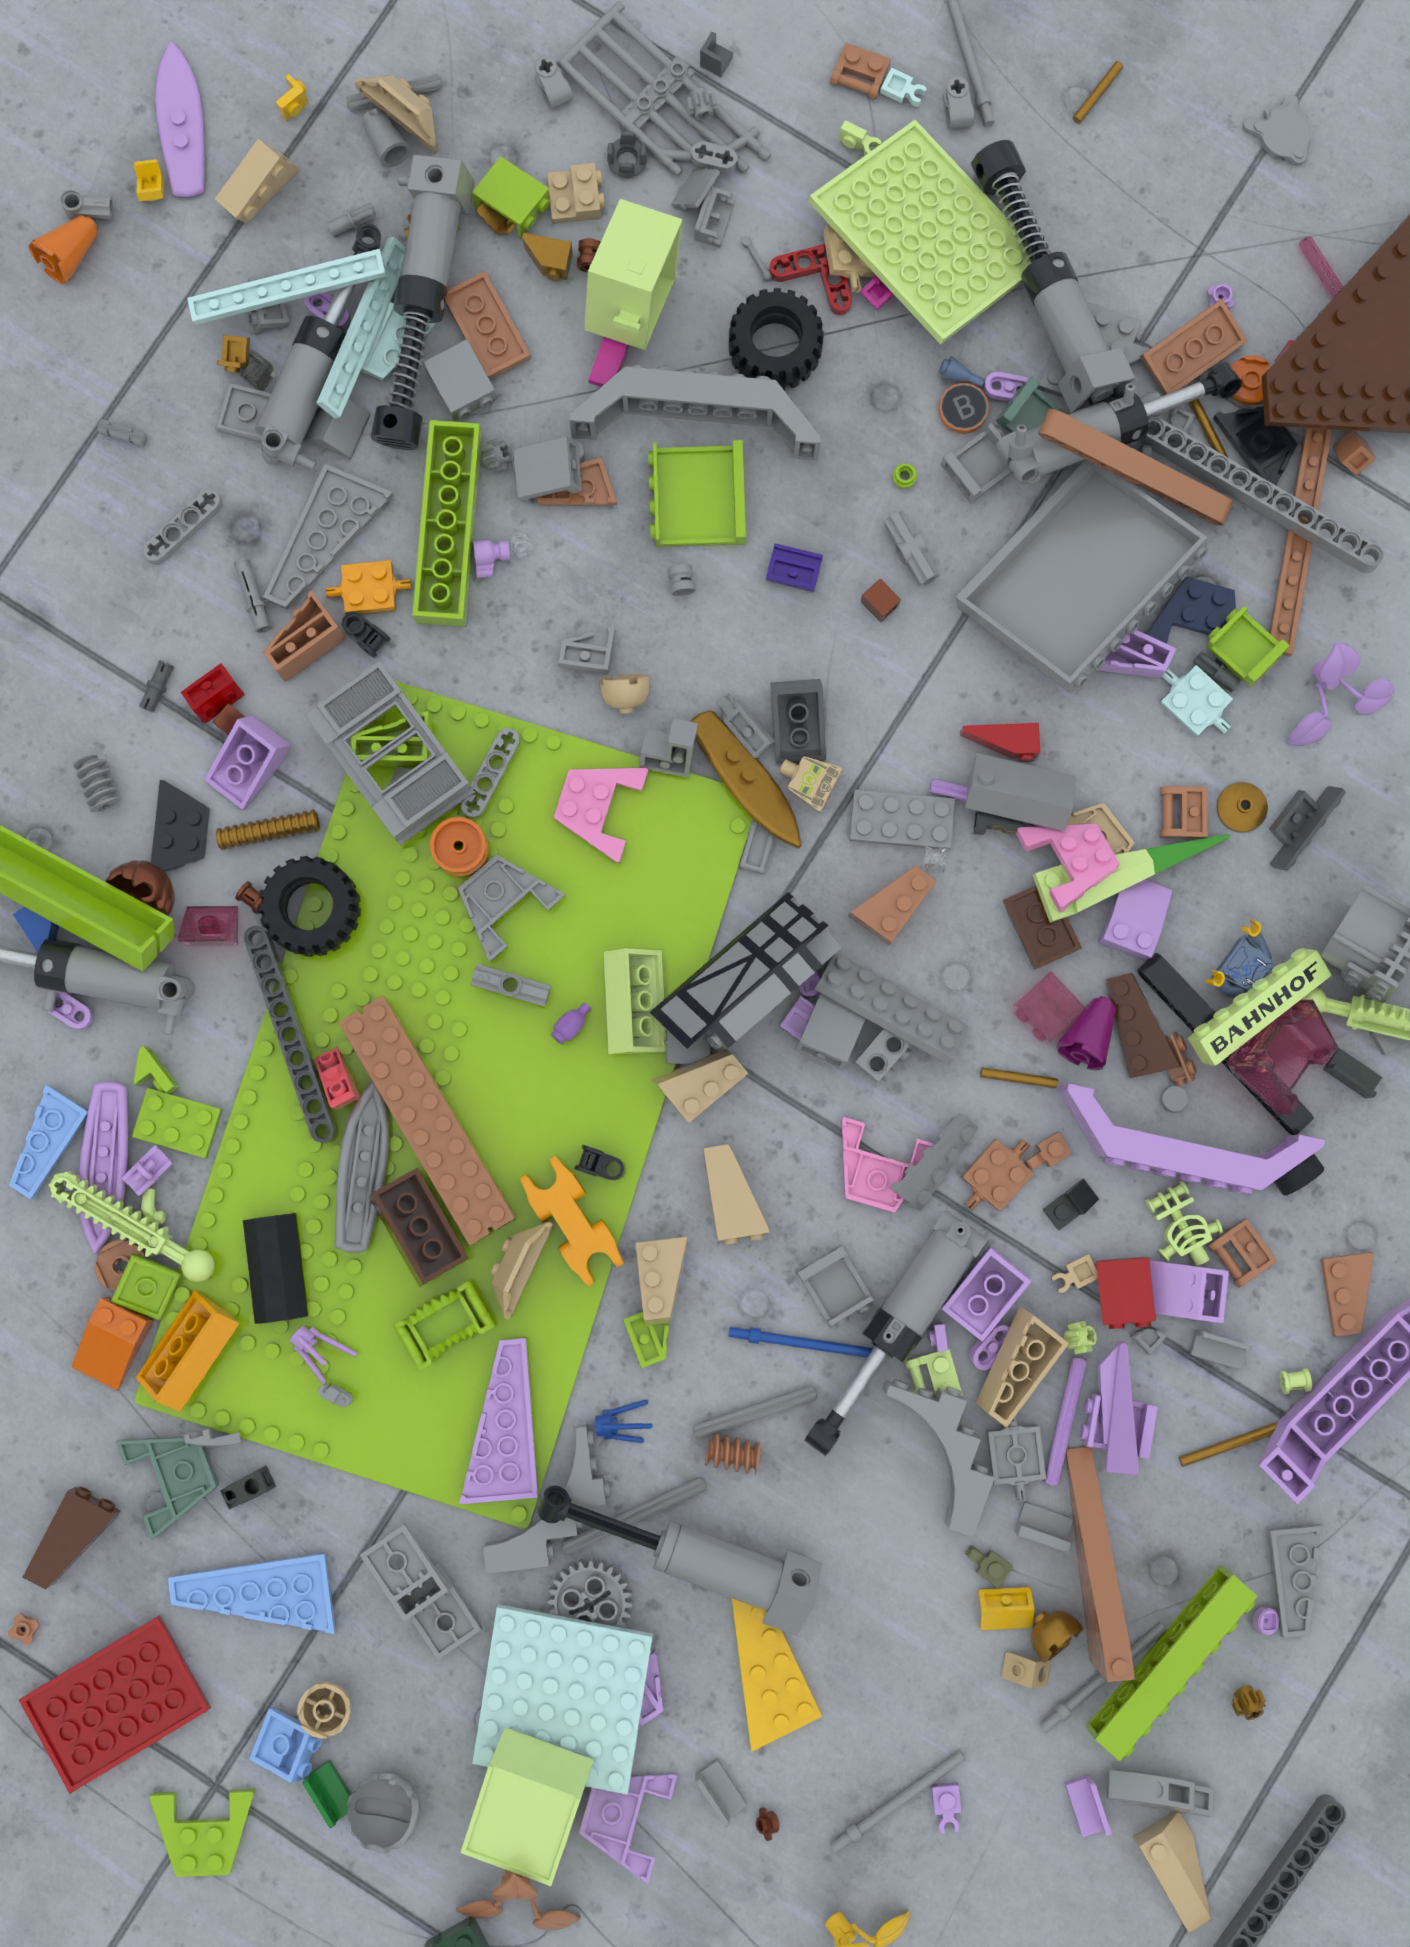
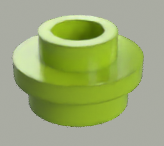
M907 463L899 464L893 470V482L900 488L912 487L917 480L916 469ZM905 473L909 476V479L903 480L900 475Z

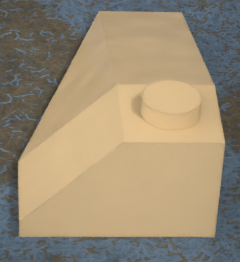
M1174 1811L1134 1835L1133 1838L1188 1933L1212 1919L1193 1834L1181 1813Z

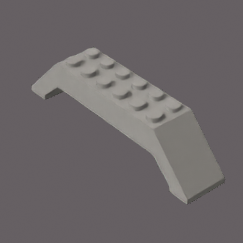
M643 365L625 366L569 415L572 438L597 440L599 432L623 414L771 427L794 452L793 458L818 460L821 436L778 382L766 376L747 378L742 374L725 376L714 371L704 374L696 373L691 369L671 371L667 367L649 369Z

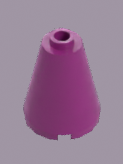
M1102 996L1093 998L1058 1041V1053L1075 1065L1079 1066L1080 1062L1088 1064L1087 1069H1103L1107 1060L1116 1012L1113 1002Z

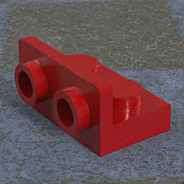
M222 663L181 691L191 709L203 723H207L217 716L228 703L232 705L244 696V692L236 684Z

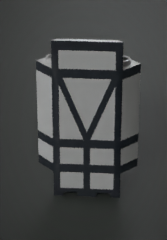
M788 892L653 1008L650 1014L685 1049H688L706 1033L708 1036L705 1038L707 1043L714 1050L719 1048L720 1051H723L734 1044L812 976L842 947L826 929L829 925L824 921L820 922L810 909L804 904L800 905L795 897Z

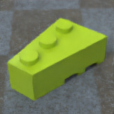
M429 711L422 712L419 716L432 732V716ZM406 718L398 720V722L358 732L351 737V749L362 762L409 729L411 725ZM415 734L372 766L416 767L429 758L431 752L420 737Z

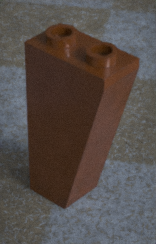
M78 1486V1488L74 1487L68 1490L22 1578L45 1590L54 1585L119 1516L121 1511L115 1508V1503L104 1498L99 1500L91 1496L92 1492L87 1488Z

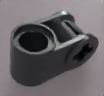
M349 612L342 619V627L347 636L373 658H376V652L381 646L391 640L384 631L370 623L357 612ZM359 621L361 626L358 630L351 631L348 629L350 623Z
M582 1145L583 1153L579 1164L575 1165L574 1169L613 1181L624 1177L626 1166L621 1159L605 1154L598 1149ZM611 1162H617L620 1165V1172L616 1176H610L607 1173V1166Z

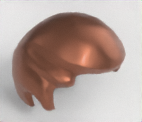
M132 860L121 864L111 870L109 877L105 880L106 883L167 916L170 915L173 909L175 893L172 882L163 870L149 861Z

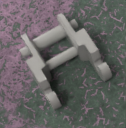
M325 1383L318 1389L321 1397L340 1407H347L353 1401V1396L349 1392L335 1384L329 1387V1383Z

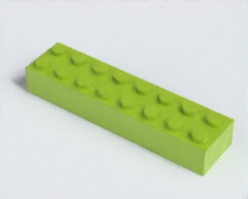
M429 421L412 614L416 624L466 627L483 437L480 423Z
M1220 1565L1166 1629L1167 1631L1160 1636L1134 1667L1135 1680L1123 1681L1088 1722L1086 1728L1093 1738L1119 1762L1123 1757H1129L1135 1749L1134 1744L1140 1737H1145L1150 1732L1153 1726L1152 1722L1157 1716L1160 1717L1167 1712L1172 1698L1175 1695L1179 1696L1185 1690L1186 1682L1192 1674L1196 1675L1201 1671L1204 1666L1203 1661L1207 1656L1214 1654L1220 1648L1222 1638L1236 1629L1238 1625L1237 1620L1242 1614L1251 1611L1255 1605L1254 1600L1257 1598V1595L1235 1575Z

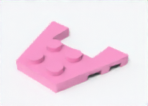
M649 769L569 770L554 819L590 843L594 848L607 855L611 860L620 864L626 841L602 834V830L616 786L620 785L642 792Z
M1097 824L1066 825L1065 831L1044 826L1020 827L1017 829L1016 835L1026 852L1051 844L1071 882L1050 889L1049 895L1059 913L1066 910L1068 905L1074 900H1079L1086 891L1093 886L1096 887L1119 868L1120 863Z
M843 1117L842 1144L845 1198L895 1213L904 1199L889 1187L895 1181L900 1183L906 1176L904 1171L911 1164L916 1166L923 1158L922 1152L928 1146L931 1147L935 1144L916 1139L910 1163L899 1162L859 1150L865 1123Z

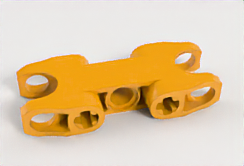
M555 1155L549 1159L556 1172V1181L551 1188L546 1190L538 1188L526 1174L520 1180L526 1191L528 1202L543 1223L553 1216L568 1239V1241L558 1246L559 1251L569 1267L578 1274L587 1286H590L595 1282L588 1269V1260L592 1254L596 1252L607 1254L617 1267L624 1264V1261L619 1253L616 1240L605 1222L600 1219L591 1225L576 1202L585 1196L586 1193L576 1176Z

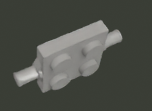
M1016 1414L1007 1428L987 1431L991 1471L994 1476L993 1484L1008 1483L1015 1485L1016 1501H1022V1499L1025 1501L1028 1500L1025 1484L1034 1480L1046 1479L1040 1426L1025 1427L1018 1425Z

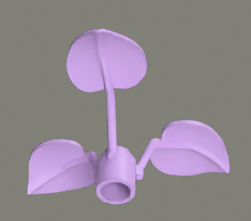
M1334 642L1327 659L1318 662L1312 668V674L1318 681L1315 686L1319 691L1323 712L1315 711L1307 715L1292 732L1287 742L1291 745H1308L1319 741L1326 735L1331 722L1326 718L1328 716V709L1323 688L1331 690L1340 683L1355 697L1359 698L1354 705L1356 711L1361 714H1370L1380 710L1389 702L1395 692L1394 685L1387 679H1377L1368 684L1363 693L1357 692L1342 677L1349 676L1357 670L1361 661L1360 656L1350 646Z

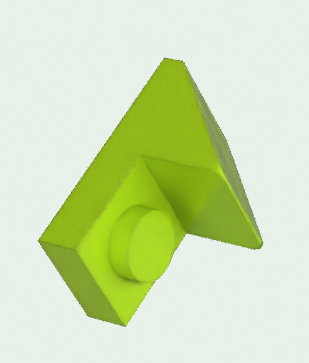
M147 1046L139 1048L134 1085L141 1086L154 1077L152 1082L160 1092L165 1091L172 1094L179 1089V1085L152 1049Z

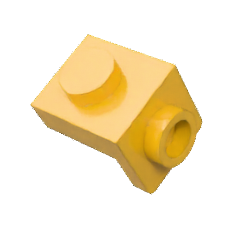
M290 74L285 76L290 90L276 101L279 113L286 121L291 117L297 116L302 108L308 104L305 94L307 91L306 87L298 78L294 80Z
M158 160L134 162V170L137 176L136 194L139 202L164 199V178Z

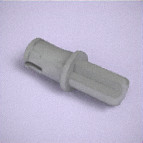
M368 203L351 212L347 210V214L330 222L328 221L327 224L333 237H336V235L354 228L356 230V226L375 218L376 212L372 204Z

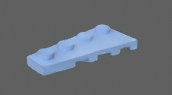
M45 1085L43 1089L40 1105L37 1106L31 1130L28 1131L24 1150L19 1156L9 1184L10 1187L29 1199L35 1198L82 1127L88 1114L87 1109L49 1085Z

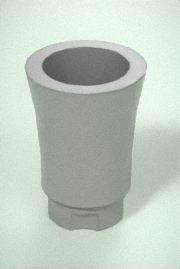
M380 108L368 111L363 116L362 120L365 131L373 143L381 165L384 167H394L402 163L409 156L411 146L399 134L389 117Z

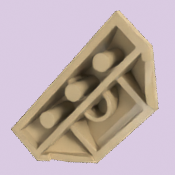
M393 75L356 79L354 83L358 92L375 106L382 109L386 115L432 153L435 154L438 151L434 117L430 107L431 102L422 94L417 96L411 91L412 87L402 78L398 80Z
M552 1222L513 1235L512 1239L508 1237L503 1245L501 1252H504L505 1255L501 1263L496 1261L490 1275L494 1277L492 1286L505 1319L510 1320L555 1225Z

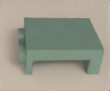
M1033 376L1021 385L995 420L1009 433L1015 432L1018 425H1025L1027 430L1042 425L1048 409H1055L1065 413L1036 388L1040 382Z

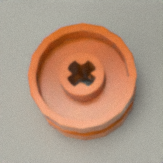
M454 817L441 822L435 828L430 839V852L437 865L448 875L457 878L470 877L487 863L489 842L475 822L463 817ZM463 843V849L457 851L455 847L457 845L461 846Z

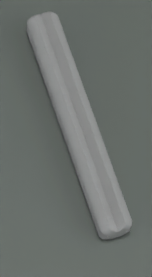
M439 74L406 81L412 87L411 91L416 95L442 88ZM361 93L347 97L350 111L375 106Z

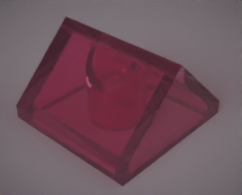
M187 906L179 931L178 942L187 946H238V906Z

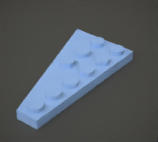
M326 1553L168 1577L171 1605L198 1610H211L226 1615L244 1616L243 1618L281 1625H293L308 1630L315 1629L330 1634L336 1633Z

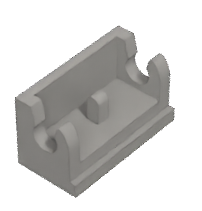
M714 185L711 186L704 198L694 229V240L715 247H721L735 204V200L731 199V192L714 187Z

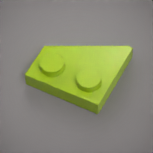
M643 1312L623 1319L641 1369L666 1359L669 1323L645 1326Z

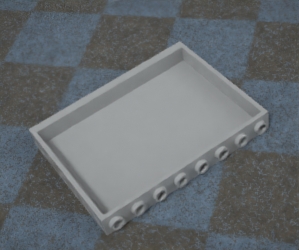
M1085 460L956 596L958 609L1072 694L1077 688L1080 689L1085 685L1088 676L1094 670L1097 671L1102 667L1106 660L1105 658L1111 651L1115 652L1119 649L1128 633L1132 634L1135 632L1140 624V620L1145 615L1149 616L1155 610L1157 602L1162 597L1166 598L1172 592L1174 584L1179 579L1183 580L1189 574L1191 566L1196 561L1199 562L1205 557L1208 552V537L1129 481Z

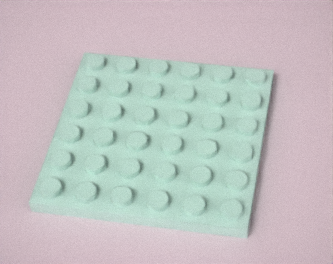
M499 1604L496 1609L472 1764L489 1766L502 1732L506 1727L594 1759L585 1786L628 1795L653 1634Z

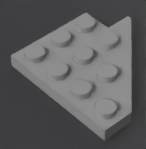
M1087 302L1108 349L1122 348L1130 366L1142 361L1140 355L1149 349L1133 343L1141 321ZM1052 347L1037 389L1062 397L1063 395L1058 383L1066 373L1054 347Z

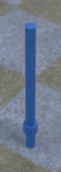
M730 1327L728 1337L748 1340V1343L759 1344V1342L865 1358L874 1349L762 1332L760 1328L750 1327V1330Z

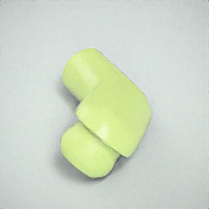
M149 1188L142 1195L141 1211L145 1217H150L151 1224L159 1222V1225H162L166 1221V1214L163 1211H156L154 1207L156 1190Z

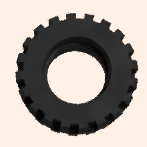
M774 288L773 292H768L767 289L759 291V296L756 297L752 294L746 298V304L741 303L737 307L736 314L732 316L730 322L729 355L732 357L734 368L739 369V374L747 378L769 377L771 380H776L784 391L787 385H790L791 388L799 386L800 379L806 381L810 377L811 371H815L819 358H821L824 331L822 330L823 323L821 317L817 316V309L814 305H807V298L803 295L798 298L795 296V291L789 289L787 293L781 292V288ZM768 324H782L796 333L799 338V345L793 352L785 356H768L759 351L752 341L754 333Z
M300 856V860L295 861L293 858L287 860V865L284 867L278 865L273 870L275 874L271 878L267 876L264 883L267 884L265 890L260 889L259 897L262 899L261 904H258V912L262 914L260 921L262 926L266 928L269 937L286 950L306 957H312L313 955L323 956L327 955V952L330 950L335 952L340 949L339 945L345 941L347 943L350 940L351 936L349 935L352 930L356 931L358 927L357 917L361 916V908L359 907V902H361L360 895L355 889L354 882L337 865L320 857L313 859L309 856ZM315 883L322 885L330 892L333 898V909L330 917L322 926L316 929L302 930L292 924L287 913L288 902L292 894L306 884Z

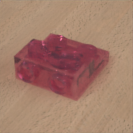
M1052 971L1013 1005L1016 1009L1014 1013L1023 1023L1028 1022L1033 1027L1032 1033L1039 1041L1043 1042L1045 1040L1047 1043L1057 1037L1085 1009L1081 1002Z

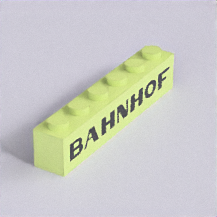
M1305 948L1296 950L1291 954L1292 958L1285 963L1275 966L1270 975L1257 980L1252 985L1253 988L1248 992L1236 996L1230 1006L1217 1011L1213 1015L1214 1018L1208 1023L1196 1027L1194 1033L1187 1039L1202 1063L1213 1066L1219 1064L1332 976L1318 951Z

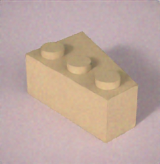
M258 138L215 197V200L236 219L247 223L293 177L299 168L279 150Z
M725 1049L700 1059L696 1063L683 1068L680 1067L661 1077H655L652 1080L684 1119L690 1123L744 1078L748 1072L735 1056Z
M687 1237L636 1243L645 1326L671 1323L688 1247Z

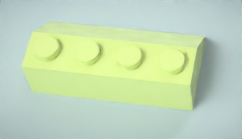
M623 948L604 952L608 1054L666 1052V1045L664 1044L666 1029L650 1014V1011L664 1000L662 950Z

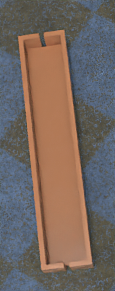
M381 996L364 1006V1013L358 1010L338 1023L468 1244L473 1245L493 1233L490 1228L491 1226L494 1230H498L515 1220L517 1216L389 1000Z

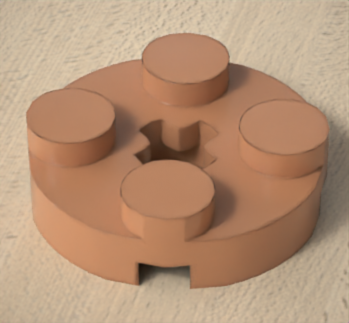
M116 1240L106 1244L100 1250L97 1262H95L94 1268L98 1281L104 1287L115 1291L123 1274L122 1270H116V1266L119 1265L118 1260L121 1258L128 1263L132 1253L148 1258L145 1256V1251H138V1244L129 1245L128 1240Z

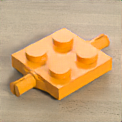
M391 560L341 565L342 580L340 586L326 587L325 590L327 598L342 596L345 614L349 612L368 614L396 611L395 598L397 590H411L412 584L411 579L396 580L393 575Z

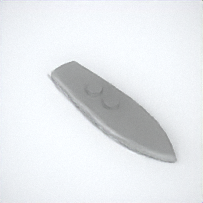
M373 1081L362 1092L361 1098L357 1100L351 1112L340 1151L336 1193L335 1247L348 1253H361L369 1249L377 1217V1211L369 1196L372 1192L384 1186L387 1170L390 1136L388 1112L385 1101Z

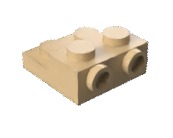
M595 163L571 165V170L547 173L553 224L601 219L600 209H605L604 194L598 193V186L602 185L601 170H596Z

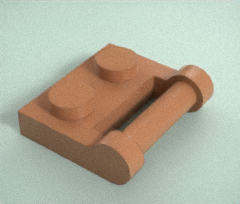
M845 42L836 68L831 76L830 84L836 86L841 84L869 95V98L876 100L891 59ZM846 72L874 83L872 85L861 80L849 77L842 73Z
M1160 787V795L1163 796V829L1160 830V838H1207V787ZM1173 796H1180V829H1173Z
M1244 1218L1207 1244L1211 1251L1217 1253L1235 1278L1234 1283L1238 1288L1277 1262L1247 1218ZM1228 1241L1249 1268L1245 1273L1241 1271L1223 1246Z

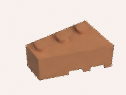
M312 590L307 594V600L300 609L294 611L292 614L293 618L287 626L280 629L263 652L285 682L346 639Z
M915 866L851 911L849 917L887 945H890L933 887L936 880Z

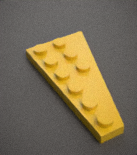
M732 1599L751 1752L822 1717V1713L783 1631L762 1623L765 1610Z

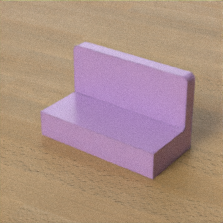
M1090 1774L1064 1782L1082 1837L1104 1831L1106 1836L1112 1835L1096 1784Z

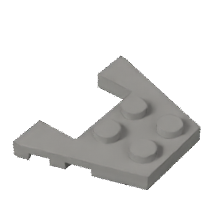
M495 855L458 887L490 962L508 948L491 926L531 892L548 911L566 897L563 892L498 855Z

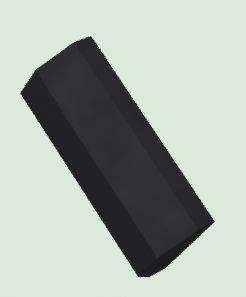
M296 1213L243 1220L255 1324L307 1317L308 1309Z

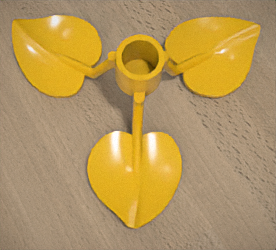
M907 1910L906 1914L885 1923L878 1930L876 1936L872 1937L860 1930L855 1923L850 1924L842 1912L832 1915L825 1923V1927L834 1938V1943L837 1947H870L868 1942L874 1944V1947H886L896 1941L903 1933L910 1918V1911ZM855 1932L868 1941L851 1944L856 1938Z

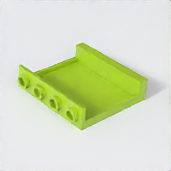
M733 440L732 446L657 448V442H653V451H648L649 467L654 466V475H649V491H654V500H650V515H655V524H650L651 539H656V547L745 545L743 440Z

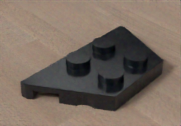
M1259 406L1255 409H1239L1236 412L1223 414V412L1215 414L1213 420L1251 470L1277 486L1282 473L1285 471L1291 456L1298 446V443L1289 431L1282 426H1265L1264 406Z
M160 780L151 855V863L164 872L181 868L189 862H196L205 858L210 812L209 807L165 780Z

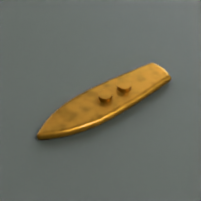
M708 710L696 715L690 721L698 723L696 742L732 796L752 819L767 832L795 848H800L801 839L795 815L788 800L770 773L757 758L752 757L714 711Z

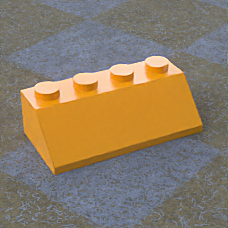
M194 1290L135 1378L156 1402L181 1412L199 1383L205 1378L215 1359L219 1357L230 1337L234 1335L240 1323L228 1311Z

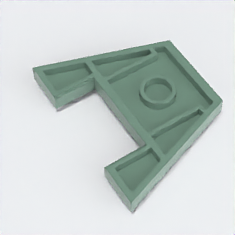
M184 1437L116 1441L125 1466L150 1457L167 1506L143 1515L151 1540L156 1538L218 1486L205 1447L186 1444Z

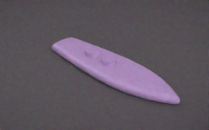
M169 41L162 55L156 78L155 105L157 124L172 194L176 197H193L203 193L205 188L204 124L201 97L190 64L173 41Z
M103 1081L93 1085L78 1175H80V1181L88 1180L89 1187L97 1185V1192L105 1190L106 1197L113 1195L115 1196L114 1202L124 1200L126 1183L121 1178L127 1173L128 1169L127 1087L121 1083ZM85 1212L80 1213L86 1239L93 1253L99 1254L111 1236L112 1228L104 1230L102 1229V1222L94 1224V1217L86 1219Z

